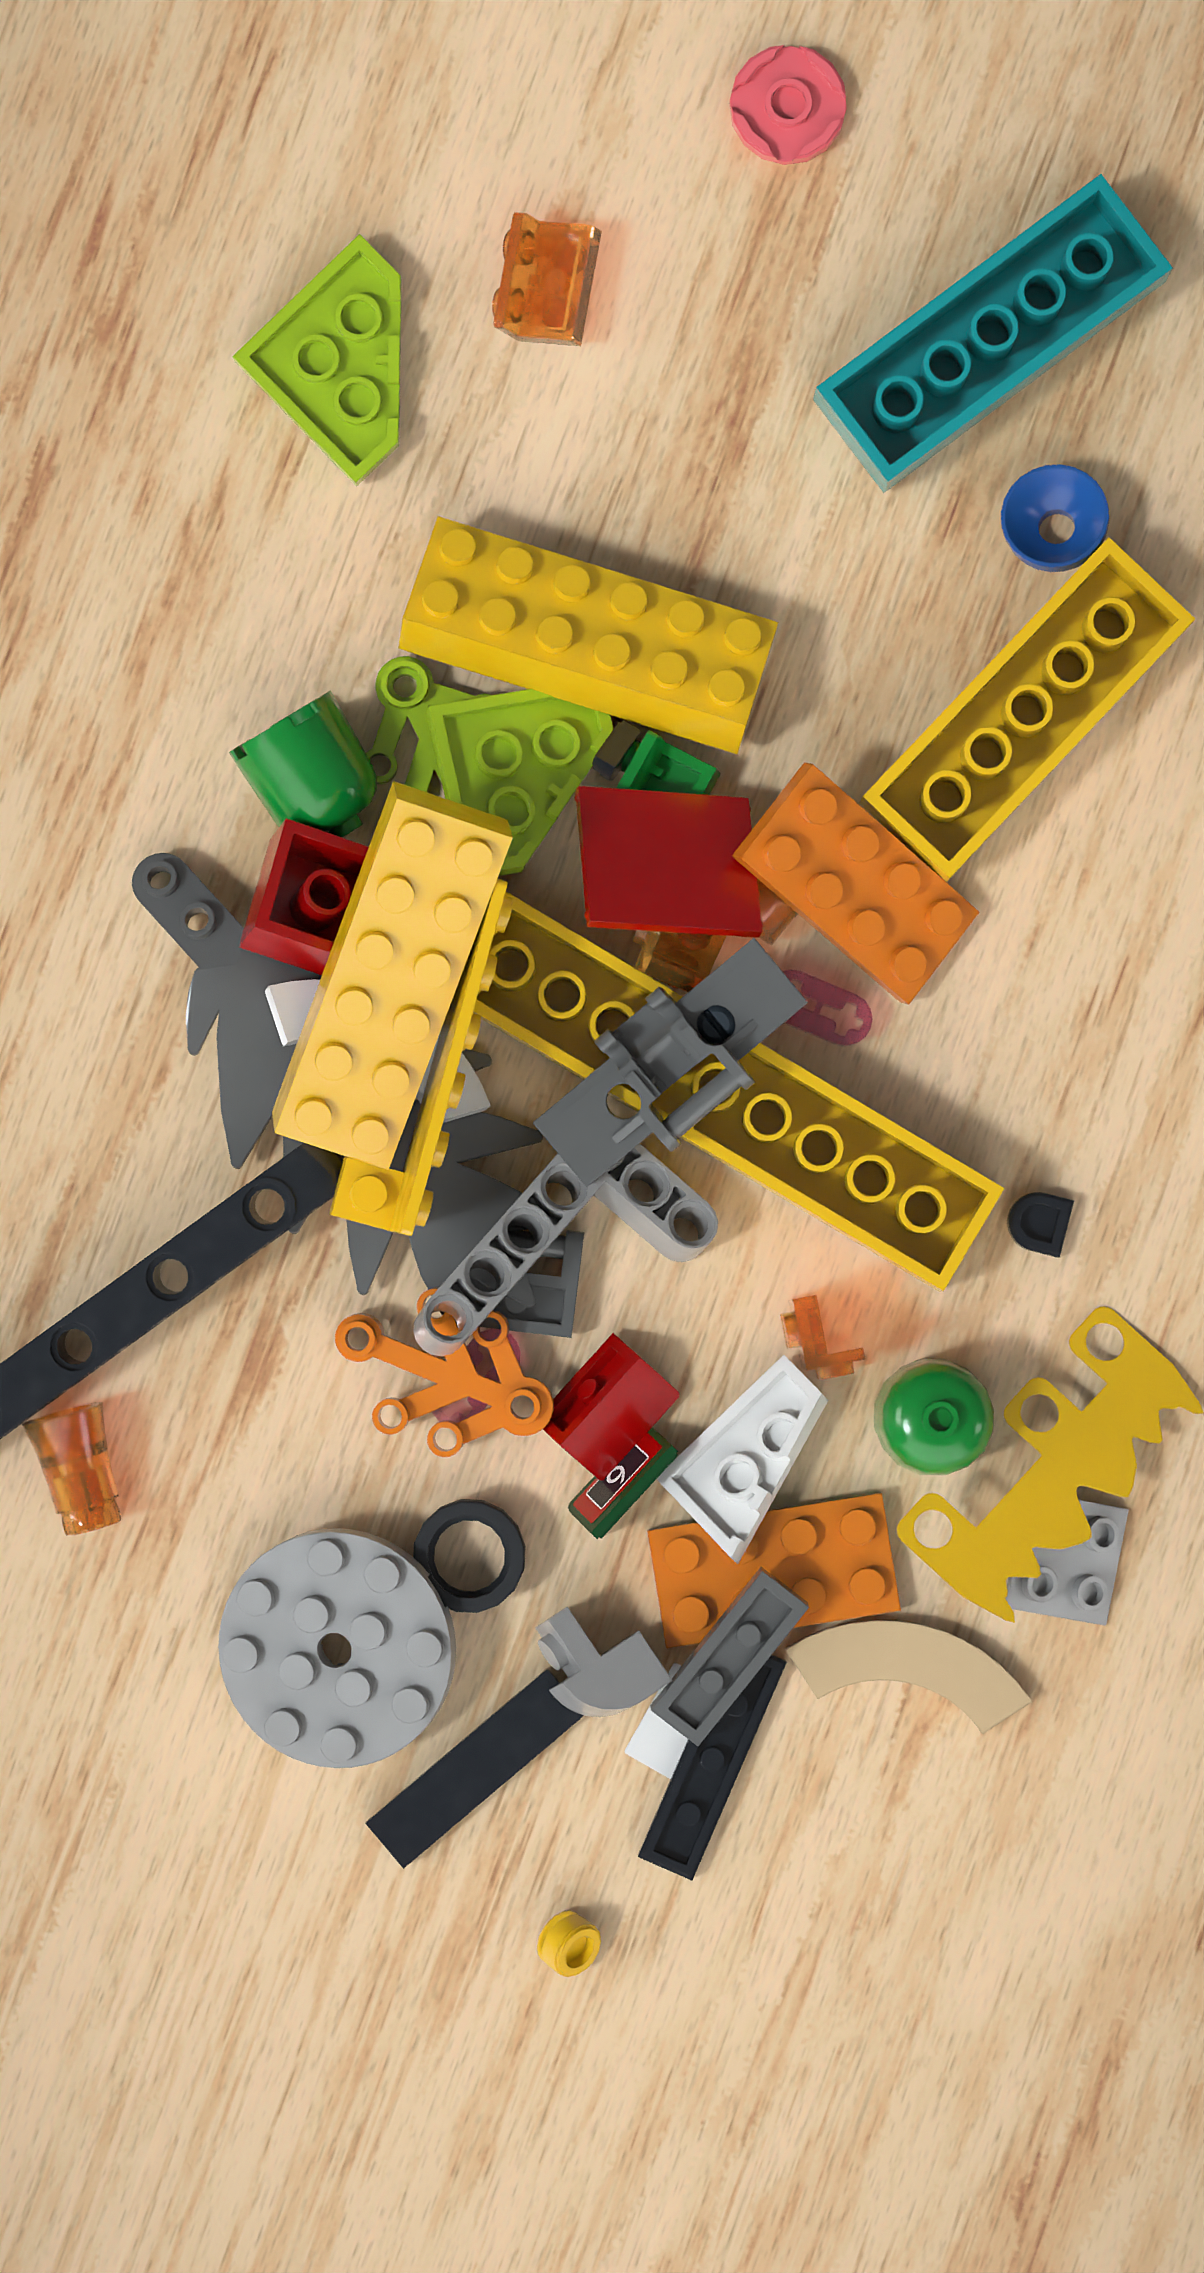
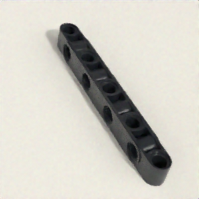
M307 1143L301 1144L0 1363V1439L332 1199L344 1161L338 1153ZM264 1189L276 1191L284 1201L285 1210L277 1222L263 1220L256 1211L255 1201L257 1195ZM167 1259L180 1261L188 1272V1282L182 1291L174 1292L167 1289L160 1279L161 1266ZM71 1329L84 1331L92 1342V1351L86 1361L73 1359L66 1351L65 1338Z

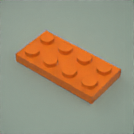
M804 762L732 855L896 1000L907 1005L912 1002L980 913L811 763Z
M881 1492L768 1510L738 1564L697 1522L647 1530L666 1648L700 1643L760 1567H763L808 1602V1610L793 1628L901 1611Z

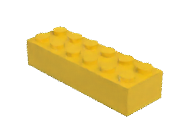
M437 516L402 618L398 649L526 689H533L564 701L738 754L779 622Z
M1108 537L862 796L859 804L947 882L1186 631L1195 618Z
M393 781L273 1107L274 1133L389 1170L513 839L507 819Z

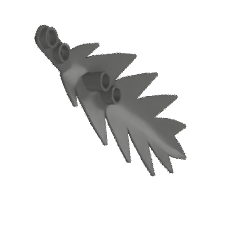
M169 853L153 854L142 860L136 867L132 877L133 892L145 909L199 967L193 974L186 1008L187 1049L191 1055L196 1056L199 1054L218 1015L216 1040L221 1114L231 1165L235 1169H240L273 1116V1107L297 1045L293 1044L283 1047L265 990L270 985L289 981L320 980L322 975L239 948L244 928L191 869L175 855ZM167 872L171 875L170 882L166 887L161 889L151 887V879L156 874ZM198 913L208 915V923L203 929L195 931L188 928V922L194 915ZM468 1049L462 1051V1054L475 1072L492 1064V1059L488 1054ZM415 1099L389 1167L390 1169L403 1172L421 1105L419 1100ZM483 1112L442 1124L441 1131L448 1132L450 1136L441 1167H431L425 1189L434 1193L430 1213L425 1226L415 1225L412 1236H409L420 1275L428 1290L439 1288L522 1195L520 1191L459 1163L540 1143L543 1140V1135L539 1130ZM283 1136V1157L304 1142ZM307 1217L289 1229V1232L297 1234ZM346 1219L349 1252L357 1291L361 1295H366L370 1290L394 1232ZM518 1225L508 1227V1236L513 1244L514 1242L509 1232L527 1230L526 1228ZM481 1268L470 1270V1276L491 1290L496 1291L497 1284L495 1278L489 1271ZM526 1272L506 1297L527 1307H533L536 1304V1299Z

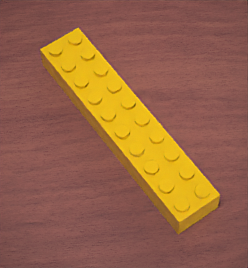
M505 892V896L513 898L511 915L504 933L497 931L493 937L489 954L497 956L495 974L488 992L481 990L478 993L473 1013L481 1015V1019L584 1080L610 1058L594 1042L607 1029L615 1031L648 1003L645 998L659 986L675 1002L679 1001L683 996L510 893ZM762 1043L755 1046L739 1060L755 1083L747 1090L741 1086L680 1138L939 1292L944 1291L1005 1188ZM709 1054L652 1102V1105L665 1119L723 1071L725 1066L714 1054ZM618 1084L609 1091L608 1095L636 1112L640 1110V1097L637 1091L629 1084Z

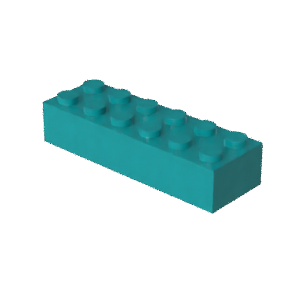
M1100 174L818 385L815 389L813 401L882 492L885 493L1164 284L1173 267L1103 175Z

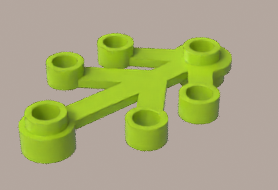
M396 657L385 663L378 672L375 683L377 697L385 707V711L373 748L366 753L369 760L374 756L382 755L391 762L389 772L384 776H377V784L390 782L397 773V762L393 754L408 717L419 741L404 785L427 792L434 770L441 781L426 714L429 706L492 695L483 693L474 696L434 683L430 669L422 661L414 657ZM408 676L414 679L417 688L413 695L401 697L395 693L394 684L398 678Z

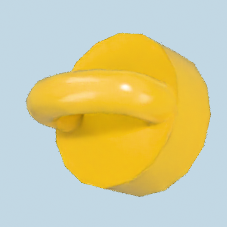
M571 1910L563 1911L550 1919L542 1929L538 1937L537 1953L559 1975L565 1977L576 1976L586 1970L595 1960L601 1944L600 1932L596 1926L578 1913Z

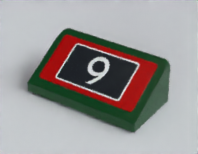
M652 1427L603 1481L594 1476L569 1503V1512L596 1539L599 1537L602 1539L678 1456V1450Z

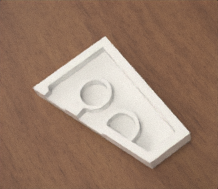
M783 1355L662 1472L657 1480L738 1564L828 1400Z

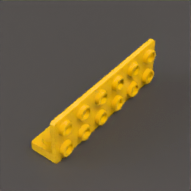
M500 879L496 881L441 1028L403 1172L390 1168L387 1170L350 1157H344L329 1215L412 1236L415 1225L425 1226L434 1194L433 1191L425 1189L429 1172L433 1166L441 1167L449 1142L450 1134L441 1131L445 1113L449 1108H457L464 1088L466 1075L457 1072L461 1054L465 1049H473L480 1029L482 1016L473 1013L477 995L481 990L488 992L496 970L497 956L489 954L492 940L497 931L504 933L512 911L513 898L505 896L508 885L507 881Z

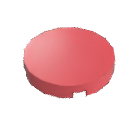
M784 45L772 46L749 58L735 77L729 101L732 126L743 145L761 159L782 165L808 162L827 151L841 132L847 109L844 82L833 63L814 49L802 46L799 48L794 46L784 47Z

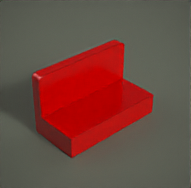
M612 1333L553 1398V1414L543 1430L597 1479L603 1481L675 1403L680 1394L619 1337Z

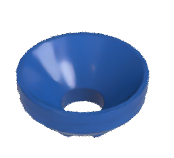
M1061 464L1045 465L1021 476L1010 487L1004 498L1001 510L1002 531L1013 553L1025 564L1037 570L1047 572H1064L1084 564L1104 542L1109 526V506L1099 484L1087 473L1075 467ZM1054 514L1070 518L1075 525L1072 536L1060 544L1049 543L1039 534L1042 522Z

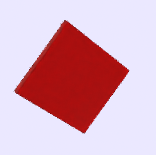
M589 786L577 787L574 800L577 807L586 910L584 916L587 927L754 938L761 936L763 923L761 921L757 878L732 857L752 830L749 798Z

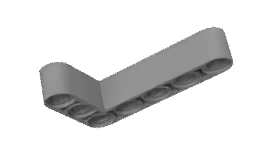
M640 1143L588 1187L582 1183L561 1156L557 1154L430 1297L414 1321L413 1332L416 1342L424 1351L431 1355L446 1356L457 1351L593 1196L598 1198L663 1256L676 1262L693 1260L710 1244L718 1229L716 1212L707 1201ZM638 1179L646 1182L653 1191V1201L642 1202L634 1198L629 1190V1180ZM559 1183L565 1186L571 1194L572 1203L562 1206L552 1202L547 1196L546 1184ZM683 1218L691 1221L697 1228L698 1240L692 1242L679 1237L674 1229V1219ZM518 1225L528 1229L533 1235L534 1247L523 1249L514 1245L509 1239L508 1227ZM481 1268L489 1271L495 1278L497 1284L496 1291L482 1292L475 1288L470 1280V1270ZM442 1311L452 1315L458 1324V1334L446 1336L437 1332L432 1326L431 1314Z

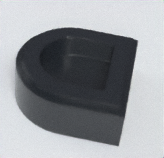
M1034 1192L1020 1197L1010 1208L1007 1217V1227L1011 1238L1025 1250L1060 1258L1074 1200L1042 1192Z

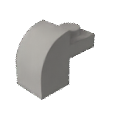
M568 1607L535 1627L542 1637L538 1640V1645L545 1659L554 1669L560 1670L562 1668L568 1678L549 1691L562 1705L578 1714L591 1717H605L618 1714L642 1702L672 1681L640 1631L628 1636L599 1655Z

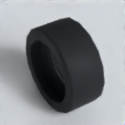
M460 1499L441 1506L423 1523L414 1542L413 1558L430 1574L428 1578L437 1590L445 1607L448 1606L454 1612L479 1613L498 1606L515 1591L525 1569L526 1546L518 1525L503 1509L484 1500ZM461 1521H479L491 1527L500 1537L505 1550L504 1566L499 1576L489 1586L476 1591L459 1590L448 1585L439 1575L434 1562L435 1546L440 1535L451 1525Z

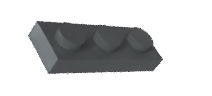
M760 1567L672 1677V1681L664 1687L650 1705L651 1711L696 1746H699L808 1610V1602L763 1567Z

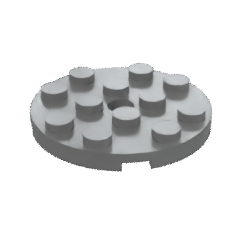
M332 1528L302 1533L276 1545L260 1556L244 1572L233 1588L227 1600L219 1630V1661L223 1680L228 1694L243 1720L262 1740L277 1751L298 1761L320 1767L352 1768L368 1765L385 1759L406 1747L426 1729L441 1709L453 1680L456 1662V1639L452 1617L448 1606H444L437 1590L429 1580L428 1576L430 1574L418 1561L397 1545L376 1535L353 1529ZM339 1633L350 1642L352 1650L351 1657L347 1663L333 1665L332 1661L326 1657L323 1645L321 1644L326 1634Z

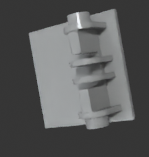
M1079 1500L1090 1525L1092 1538L1082 1544L1061 1550L1032 1548L1039 1563L1041 1575L1038 1578L1008 1577V1595L1005 1599L1014 1610L1106 1626L1129 1509Z

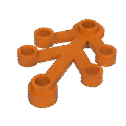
M431 1288L420 1295L417 1301L418 1314L424 1307L427 1298L433 1295L438 1288ZM495 1310L488 1317L494 1318L500 1323V1336L495 1340L486 1339L480 1332V1326L472 1335L480 1345L488 1347L501 1383L478 1374L465 1343L453 1354L444 1356L446 1359L444 1360L385 1336L383 1326L379 1320L366 1313H357L345 1318L339 1324L335 1333L337 1349L348 1360L363 1362L374 1357L437 1383L401 1399L390 1397L379 1402L373 1410L372 1421L377 1430L384 1434H396L403 1430L409 1421L468 1396L492 1406L458 1423L451 1420H443L436 1423L428 1432L427 1443L429 1449L439 1457H451L463 1447V1444L501 1428L518 1436L536 1434L549 1423L554 1410V1402L550 1390L543 1382L536 1378L524 1376L508 1338V1320L502 1313ZM445 1312L441 1317L431 1316L432 1326L437 1332L446 1336L458 1334V1325L452 1315ZM360 1327L368 1333L369 1342L366 1348L355 1349L349 1344L348 1334L352 1328ZM524 1395L533 1401L534 1411L531 1416L520 1417L515 1414L512 1408L515 1397ZM393 1405L400 1410L402 1419L398 1426L390 1427L383 1423L380 1415L384 1406ZM449 1428L456 1434L457 1442L455 1447L446 1450L438 1446L435 1439L438 1429Z

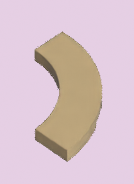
M900 1620L848 1622L808 1635L785 1648L817 1699L842 1687L860 1682L875 1680L906 1682L924 1687L951 1701L973 1721L982 1734L1032 1702L1019 1683L985 1652L941 1629L919 1623Z

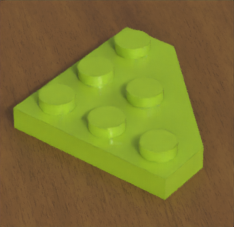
M360 234L232 356L240 368L356 486L399 446L402 280L400 274Z
M533 689L429 706L426 713L445 799L508 820L513 839L499 876L523 871L574 795L577 787L580 786L593 767L592 762L595 754L613 731L609 714L564 701Z

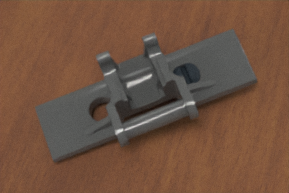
M755 938L750 940L679 1001L675 1002L660 986L645 998L648 1002L615 1031L607 1029L594 1040L599 1049L610 1058L533 1122L586 1187L652 1132L673 1152L681 1145L678 1139L741 1086L747 1090L755 1083L739 1060L808 1003ZM709 1054H714L725 1066V1069L664 1119L652 1105V1102L696 1064L700 1063ZM618 1084H629L637 1091L640 1097V1110L630 1118L618 1117L608 1107V1093L612 1087Z

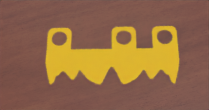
M1109 1307L1096 1308L1072 1333L1069 1339L1071 1351L1107 1383L1083 1411L1079 1410L1049 1381L1040 1377L1029 1380L1006 1405L1004 1409L1006 1423L1042 1456L979 1525L975 1527L941 1495L936 1493H928L921 1497L897 1525L899 1539L963 1598L1005 1621L1015 1623L1014 1612L1005 1599L1008 1595L1007 1578H1038L1041 1575L1040 1566L1032 1548L1061 1550L1082 1544L1092 1538L1090 1525L1077 1497V1487H1090L1118 1497H1129L1134 1486L1137 1469L1132 1442L1133 1437L1150 1443L1160 1444L1163 1438L1159 1411L1163 1408L1177 1409L1181 1407L1193 1414H1204L1201 1404L1175 1366ZM1102 1323L1110 1324L1116 1327L1122 1334L1124 1341L1123 1350L1115 1359L1100 1360L1089 1352L1086 1345V1337L1089 1330L1095 1325ZM1032 1395H1045L1052 1399L1058 1408L1059 1416L1057 1423L1048 1431H1033L1022 1420V1404ZM935 1510L948 1517L952 1525V1536L946 1545L940 1548H928L918 1541L914 1532V1524L918 1516L923 1512Z

